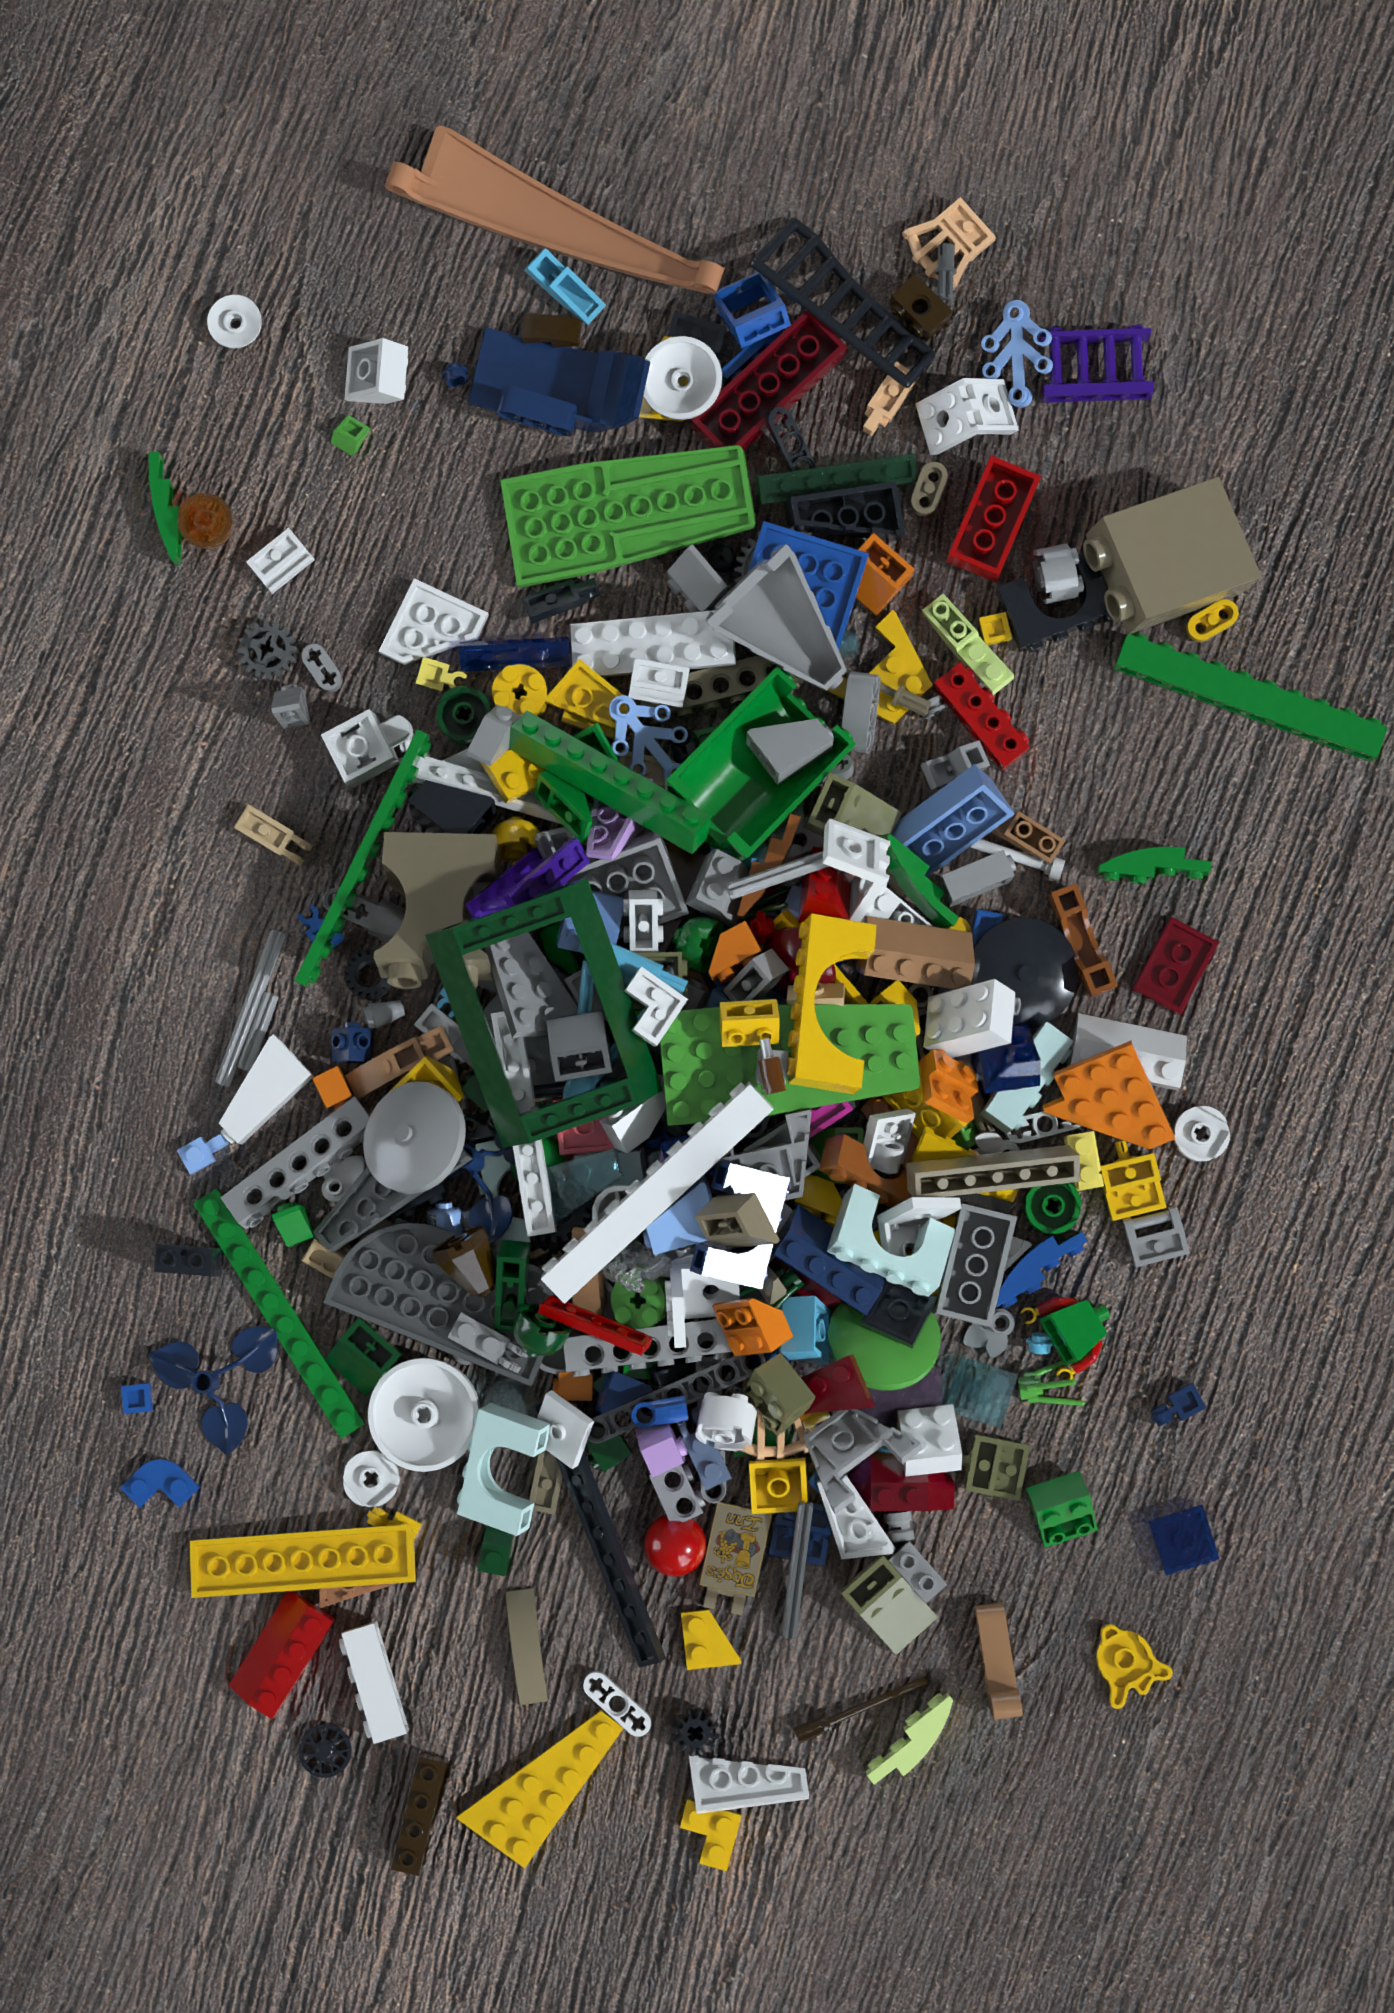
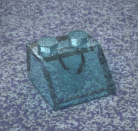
M961 1357L946 1405L953 1404L955 1414L1001 1429L1018 1375Z

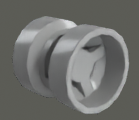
M911 1511L883 1513L884 1522L888 1524L886 1535L891 1542L915 1539L914 1530L910 1528V1521L912 1520Z

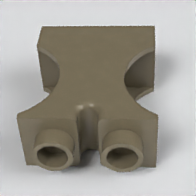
M384 832L382 865L389 886L398 891L406 900L405 916L399 930L388 943L374 951V960L381 978H388L387 982L389 985L402 989H413L421 986L422 979L428 978L429 967L435 963L425 934L472 918L466 907V904L470 901L468 892L474 883L493 882L501 875L502 856L496 834ZM479 949L463 955L475 988L478 986V980L493 981L489 958L485 952Z

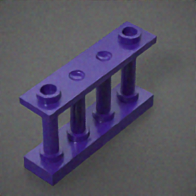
M1131 325L1127 329L1062 331L1061 328L1057 327L1046 329L1052 335V340L1049 344V355L1053 362V368L1050 371L1051 382L1048 385H1044L1041 393L1042 403L1151 399L1154 393V382L1146 381L1143 378L1141 343L1148 342L1151 328H1144L1142 325ZM1046 333L1041 334L1040 342L1045 341ZM1103 343L1105 380L1102 383H1092L1089 380L1087 344ZM1114 343H1131L1132 379L1130 382H1119L1116 379ZM1060 344H1076L1078 381L1075 384H1064V381H1062Z
M577 838L570 839L550 857L542 859L537 848H533L470 900L466 907L472 918L476 916L482 917L533 899L535 895L563 886L590 861Z

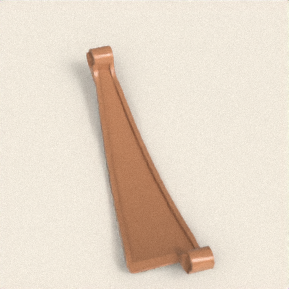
M444 126L436 127L421 172L416 168L414 170L407 164L393 161L385 183V188L395 194L464 222L541 249L546 248L548 251L631 276L707 294H716L725 267L710 261L687 260L607 220L531 178L461 134Z

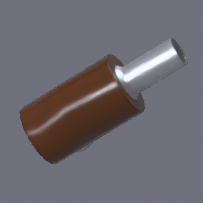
M769 1038L759 1040L763 1060L758 1061L765 1095L786 1091V1080L783 1076L779 1057H773Z

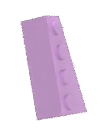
M670 1424L648 1428H634L640 1451L652 1478L684 1463L685 1455H687L686 1446L681 1435L675 1436Z

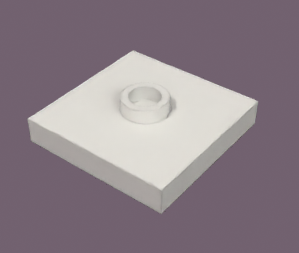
M551 1390L545 1394L537 1419L551 1424L546 1450L573 1469L580 1462L594 1421Z

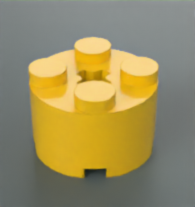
M516 664L506 666L493 682L492 698L495 706L498 704L508 707L520 715L527 710L538 717L543 715L548 706V703L544 700L548 696L545 680L536 669L528 665ZM520 690H524L526 696H521L520 700L517 699L515 692L519 693Z

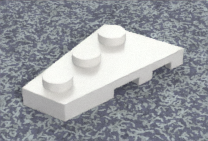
M847 1475L841 1476L840 1479L854 1493L855 1500L837 1514H834L821 1481L817 1482L841 1559L886 1555L894 1552L896 1548Z

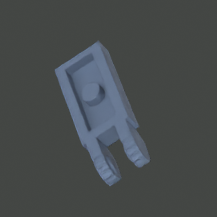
M695 1407L690 1410L694 1422L697 1423L699 1412ZM685 1421L677 1422L684 1437L682 1440L705 1489L708 1490L731 1479L732 1477L719 1450L714 1448L715 1442L709 1440L706 1441V1444L700 1442L695 1436L696 1432L689 1434Z

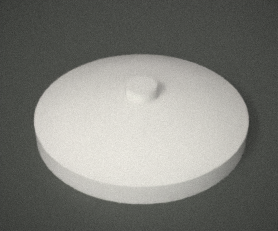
M433 1358L412 1359L390 1369L375 1386L368 1407L369 1428L379 1450L396 1465L413 1471H434L456 1462L468 1451V1444L473 1437L475 1429L473 1419L476 1412L480 1409V1403L470 1380L455 1366Z

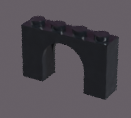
M1084 552L1078 554L1079 564L1075 565L1077 575H1081L1083 579V605L1077 613L1070 617L1052 618L1043 614L1036 607L1024 577L998 586L996 596L1003 612H1006L1009 627L1020 653L1026 650L1029 653L1036 652L1044 647L1043 643L1051 640L1054 643L1063 641L1069 637L1068 633L1079 630V633L1088 631L1095 627L1094 623L1104 620L1105 623L1113 621L1105 605V592L1109 589L1101 570L1095 572L1089 567Z

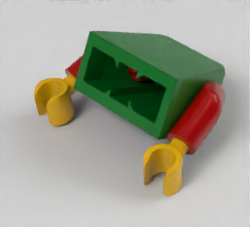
M1054 1297L1038 1304L1035 1309L1030 1307L1022 1309L1021 1313L1030 1310L1034 1315L1033 1319L1025 1322V1324H1032L1037 1320L1038 1316H1042L1039 1322L1066 1365L1058 1368L1056 1376L1066 1371L1070 1374L1066 1380H1072L1073 1374L1081 1373L1096 1362L1103 1346L1101 1339L1107 1334L1102 1322L1110 1317V1313L1105 1305L1098 1304L1092 1308L1087 1300L1078 1302L1073 1297Z

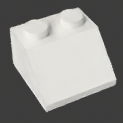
M381 338L349 347L344 400L382 404L404 400L408 346Z

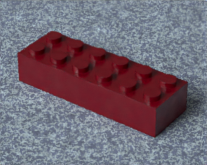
M805 311L719 392L717 399L708 410L699 416L691 418V429L710 448L740 446L745 451L768 430L765 423L767 411L775 406L784 407L789 410L846 356L847 346L827 326L808 311ZM776 412V418L775 420H773V423H775L783 415L777 414Z

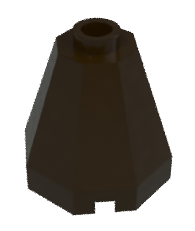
M479 1224L461 1231L462 1235L456 1238L454 1235L446 1239L433 1249L432 1256L437 1265L471 1296L478 1294L479 1297H483L494 1290L493 1285L496 1284V1274L488 1232L483 1224Z

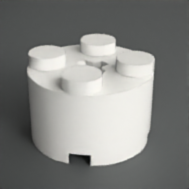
M713 1392L705 1393L704 1399L701 1401L695 1436L704 1444H706L707 1440L715 1442L714 1448L729 1451L745 1449V1444H748L749 1447L752 1444L757 1410L752 1404L748 1403V1397L742 1394H733L729 1397L720 1396Z

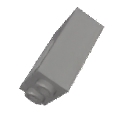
M1004 850L942 875L938 884L940 889L944 891L943 896L950 908L1010 883L1014 877L1013 871L1016 870V866L1012 856H1006Z

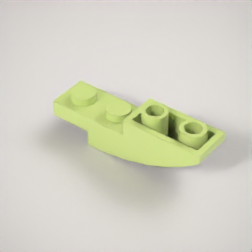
M944 594L940 595L922 610L927 620L964 667L968 665L974 671L977 679L981 681L992 695L1014 679V674L979 637L978 631Z
M948 1692L944 1696L941 1693L934 1696L927 1703L929 1707L921 1714L919 1711H916L905 1720L907 1725L903 1727L909 1738L906 1740L903 1737L890 1746L892 1751L885 1757L879 1755L867 1765L870 1769L866 1771V1774L874 1785L896 1767L905 1776L927 1754L937 1740L949 1716L953 1699Z

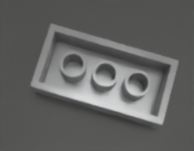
M961 1203V1209L957 1211L955 1233L941 1279L934 1314L991 1327L1017 1220L1016 1216Z

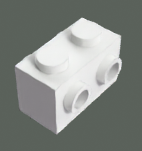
M629 890V899H623V915L629 916V926H624V943H629L630 951L634 953L658 952V942H663V925L658 926V915H663V898L657 899V890Z

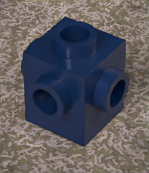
M354 1022L343 1023V1028L332 1029L331 1062L364 1063L370 1061L372 1046L371 1029L360 1028V1023Z

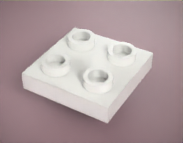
M902 1109L870 1115L863 1145H865L866 1156L872 1169L888 1174L899 1172L900 1164L904 1163L915 1112L910 1109Z

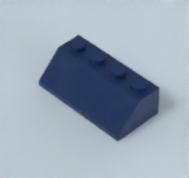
M797 1204L777 1234L780 1241L775 1244V1249L771 1255L857 1312L867 1315L882 1292L886 1278L876 1273L866 1272L860 1266L849 1261H841L835 1255L827 1252L834 1228Z

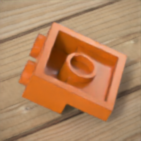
M932 1049L918 1061L921 1070L924 1101L926 1104L968 1124L974 1119L971 1097L978 1092L976 1073L970 1066H967L966 1062L962 1060L955 1061L941 1049Z

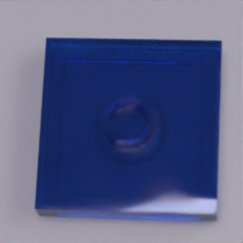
M1202 1504L1148 1520L1166 1576L1220 1559Z

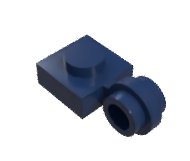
M1190 1383L1167 1395L1172 1406L1167 1408L1166 1404L1155 1407L1150 1411L1152 1414L1150 1418L1153 1423L1156 1422L1158 1426H1162L1173 1420L1171 1416L1173 1413H1176L1180 1421H1184L1206 1409V1406L1194 1383Z

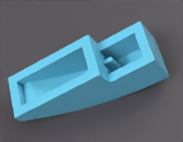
M546 248L541 250L524 269L547 293L586 325H589L606 306L568 266L564 267Z

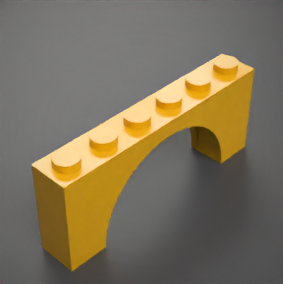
M811 914L804 922H801L799 938L802 939L801 949L799 948L796 956V965L800 966L799 976L795 977L793 991L797 993L796 1003H793L791 1008V1019L794 1020V1027L788 1037V1047H791V1058L788 1057L786 1072L789 1075L788 1084L853 1095L862 1088L864 1060L856 1059L843 1053L827 1039L816 1017L814 999L818 981L826 968L843 960L867 959L874 953L877 925Z

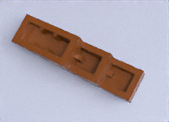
M790 814L783 840L771 837L764 864L753 861L749 876L782 865L792 845L801 819L800 816ZM767 888L744 895L737 917L743 919L763 896Z

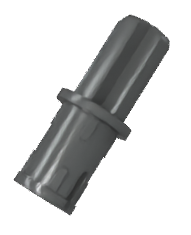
M948 243L938 245V265L935 269V274L938 275V297L941 300L952 299L953 275L957 273V270L954 268L955 245Z

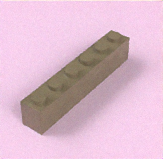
M1070 1145L906 1163L907 1190L913 1197H948L1080 1182L1079 1154Z

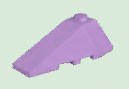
M646 778L651 782L655 783L654 779ZM593 797L594 806L591 810L592 824L588 834L586 854L587 857L614 860L645 827Z

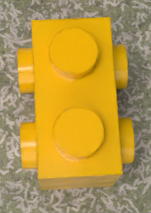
M777 999L720 1002L722 1047L760 1045L759 1040L769 1038L770 1044H779Z

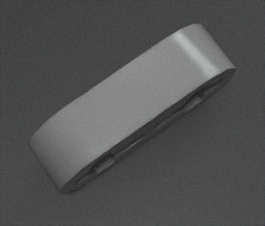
M318 644L306 646L302 652V660L320 688L328 693L338 691L342 686L343 678L324 648ZM310 652L322 653L319 655L322 663L321 666L318 667L314 661L308 662L311 658ZM324 670H327L331 676L337 675L334 678V685L331 686L329 683L323 684L326 680L322 674Z

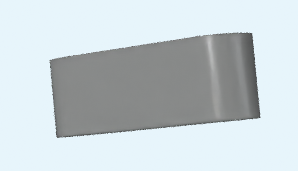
M851 671L848 676L842 728L850 732L853 741L856 743L851 751L869 754L872 749L881 683L879 675Z

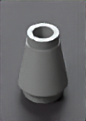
M401 1000L370 1003L368 1007L362 1008L363 1016L369 1029L375 1028L377 1030L405 1016Z

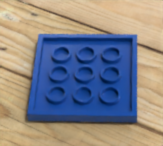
M763 521L748 572L761 560H769L772 557L770 554L774 550L787 544L791 551L795 553L810 591L815 596L825 625L830 627L837 648L840 650L869 553Z

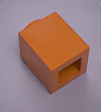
M338 1066L312 1078L326 1108L329 1110L334 1108L336 1111L354 1097L341 1068Z
M559 1372V1378L553 1379V1391L562 1396L566 1401H593V1372H590V1375L573 1377V1372Z

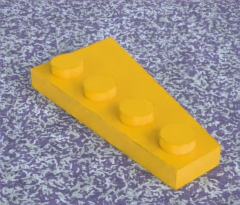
M925 1126L910 1163L979 1155V1153L970 1148L966 1150L956 1145L954 1140L946 1136L942 1138L934 1134L933 1129ZM1019 1189L978 1194L1013 1202Z

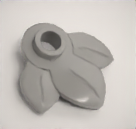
M996 1309L991 1327L972 1323L965 1332L964 1345L974 1348L986 1346L987 1353L991 1358L1000 1355L1007 1347V1335L1014 1328L1015 1322L1012 1314L1005 1309ZM999 1317L1005 1320L1003 1328H997L995 1325V1321Z

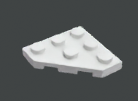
M414 579L378 652L403 665L423 659V657H429L477 640L489 614Z

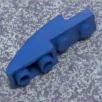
M1083 1231L1060 1244H1057L1053 1236H1049L1027 1252L1002 1281L996 1307L1001 1305L1005 1309L1018 1301L1016 1296L1025 1291L1029 1295L1042 1287L1040 1282L1045 1280L1040 1270L1044 1267L1045 1271H1048L1060 1264L1058 1258L1067 1253L1069 1257H1072L1084 1250L1082 1245L1088 1242Z

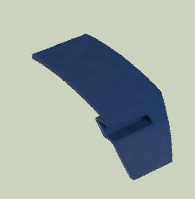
M486 327L467 404L495 411L503 419L561 436H571L574 429L595 433L620 428L639 418L651 362L637 355L617 351L600 350L599 353L568 347L553 348L552 344L545 342L524 344L521 336Z

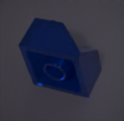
M1027 1025L1012 1027L1011 1043L973 1053V1061L985 1094L1040 1086L1041 1059Z

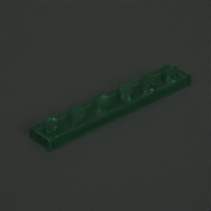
M911 453L755 476L758 503L766 504L787 501L790 497L895 481L896 484L916 482L915 454Z

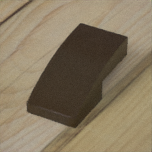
M524 314L521 337L524 344L551 342L553 348L580 345L581 321L579 319L549 314Z

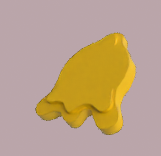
M1106 1624L1102 1627L1096 1662L1101 1675L1108 1682L1110 1689L1109 1704L1115 1709L1122 1708L1125 1705L1128 1691L1131 1688H1135L1140 1695H1145L1154 1681H1166L1172 1677V1668L1159 1662L1154 1657L1151 1647L1139 1634L1119 1629L1114 1624Z

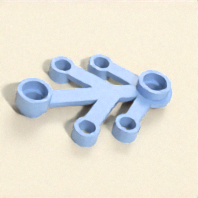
M1013 300L1004 307L1003 322L992 335H987L982 339L981 346L989 353L996 352L1000 346L999 342L1010 330L1011 340L993 362H988L983 366L982 373L988 379H997L1000 376L1001 369L1012 357L1013 387L1009 391L1008 398L1012 405L1024 408L1032 401V392L1025 386L1024 355L1034 363L1035 369L1042 374H1047L1052 370L1053 362L1048 357L1042 356L1023 339V328L1031 333L1034 342L1042 347L1050 344L1052 335L1049 331L1041 329L1029 318L1030 310L1026 303L1020 300ZM1018 309L1019 315L1016 318H1012L1013 310ZM1042 333H1046L1045 341L1040 342L1039 336ZM993 339L994 345L992 348L988 349L987 343L989 340ZM1046 360L1047 367L1041 370L1040 363ZM994 366L995 373L989 376L988 370L990 367ZM1022 391V397L1016 400V392Z
M625 695L617 696L611 701L609 714L616 721L614 742L611 745L615 755L621 757L629 751V745L625 741L628 724L634 732L632 762L628 768L633 771L634 765L637 764L642 770L639 775H645L646 766L643 763L644 747H646L663 768L662 778L666 781L671 775V771L677 769L681 764L673 763L654 738L672 740V742L679 744L686 741L688 737L687 730L681 726L673 729L643 726L637 718L653 717L658 722H664L671 715L670 709L666 705L656 707L636 705L632 698ZM621 704L627 706L628 711L626 714L620 713L619 706ZM659 708L664 709L666 712V716L663 719L657 715ZM676 730H680L683 733L681 740L675 738ZM617 743L623 744V753L616 751L615 746Z

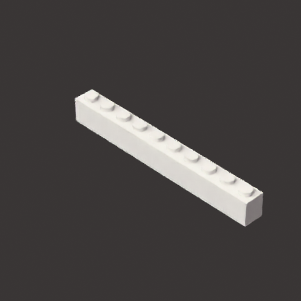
M750 1081L746 1085L742 1082L729 1093L732 1097L724 1105L719 1102L708 1113L711 1117L704 1124L699 1121L687 1132L690 1135L688 1139L682 1144L680 1141H677L666 1152L669 1156L662 1163L657 1160L646 1170L648 1176L641 1182L635 1180L625 1190L627 1195L620 1202L615 1199L605 1208L604 1211L607 1214L599 1221L596 1218L593 1219L583 1229L585 1234L579 1240L573 1238L564 1246L562 1250L565 1253L559 1259L553 1257L542 1267L544 1273H542L541 1280L564 1304L774 1110L773 1105Z

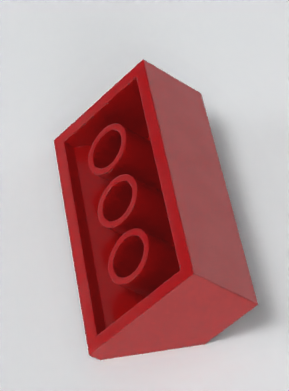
M287 1591L228 1686L248 1705L268 1718L273 1719L278 1714L337 1618L322 1608L319 1609L317 1605L295 1591Z

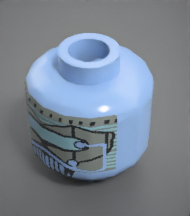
M451 1201L436 1202V1207L427 1211L428 1225H434L462 1235V1210L452 1206Z

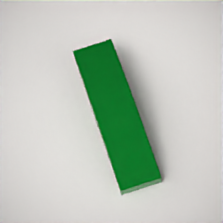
M149 452V483L159 532L171 561L175 566H181L183 512L179 506H173V484L169 479H163L164 458L160 452Z
M890 833L879 835L880 838L890 841V846L886 850V855L890 856V864L887 868L902 890L919 910L938 927L954 926L959 917L940 902L944 891L925 876L930 866Z

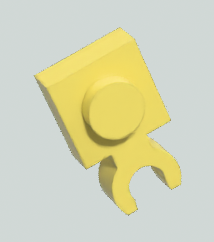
M423 657L415 684L442 691L444 684L449 685V688L452 689L456 687L454 685L456 677L466 679L467 675L460 671L452 674L448 673L449 664Z

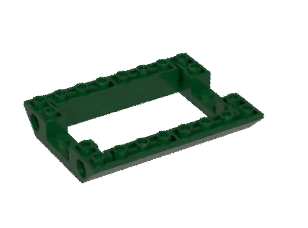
M587 877L535 895L533 899L482 917L476 916L425 934L502 1148L528 1144L636 1106L663 1091L646 1041L631 1031L638 1018L630 996L624 992L626 985ZM571 917L627 1076L620 1079L616 1077L600 1082L601 1086L549 1105L547 1102L530 1107V1111L520 1114L463 955Z

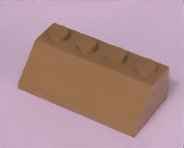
M865 916L864 923L877 925L874 953L867 959H857L856 971L866 976L950 989L971 986L975 967L971 932Z

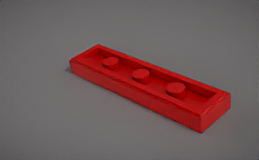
M549 1295L540 1304L538 1314L640 1356L650 1347L653 1337L570 1302L564 1304L558 1297Z

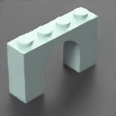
M854 1184L844 1194L827 1252L835 1255L841 1261H849L860 1266L866 1272L883 1276L893 1284H901L912 1289L918 1295L929 1297L940 1286L955 1228L930 1218L919 1228L912 1255L905 1257L892 1255L877 1243L872 1231V1220L880 1195Z
M490 1403L480 1408L473 1419L475 1429L473 1437L468 1444L470 1454L468 1462L463 1469L464 1483L457 1498V1503L459 1504L457 1514L518 1536L529 1529L535 1502L502 1490L492 1477L490 1458L496 1447H506L532 1457L546 1450L551 1424Z

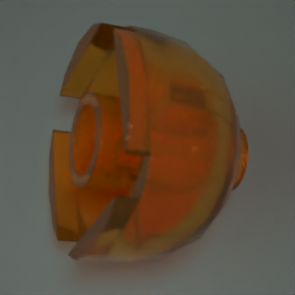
M197 493L187 498L180 506L178 528L184 539L191 545L204 550L215 549L223 545L231 536L233 514L227 503L218 495Z

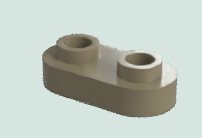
M927 463L920 472L911 498V508L919 516H929L937 509L948 477L947 470L941 463ZM931 474H935L938 477V480L936 482H932L929 480L928 476ZM922 499H926L929 502V505L927 507H922L919 504V501Z

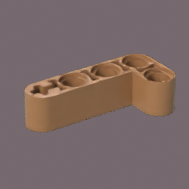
M1003 1602L974 1606L991 1716L994 1720L1023 1716L1022 1704L1016 1686Z

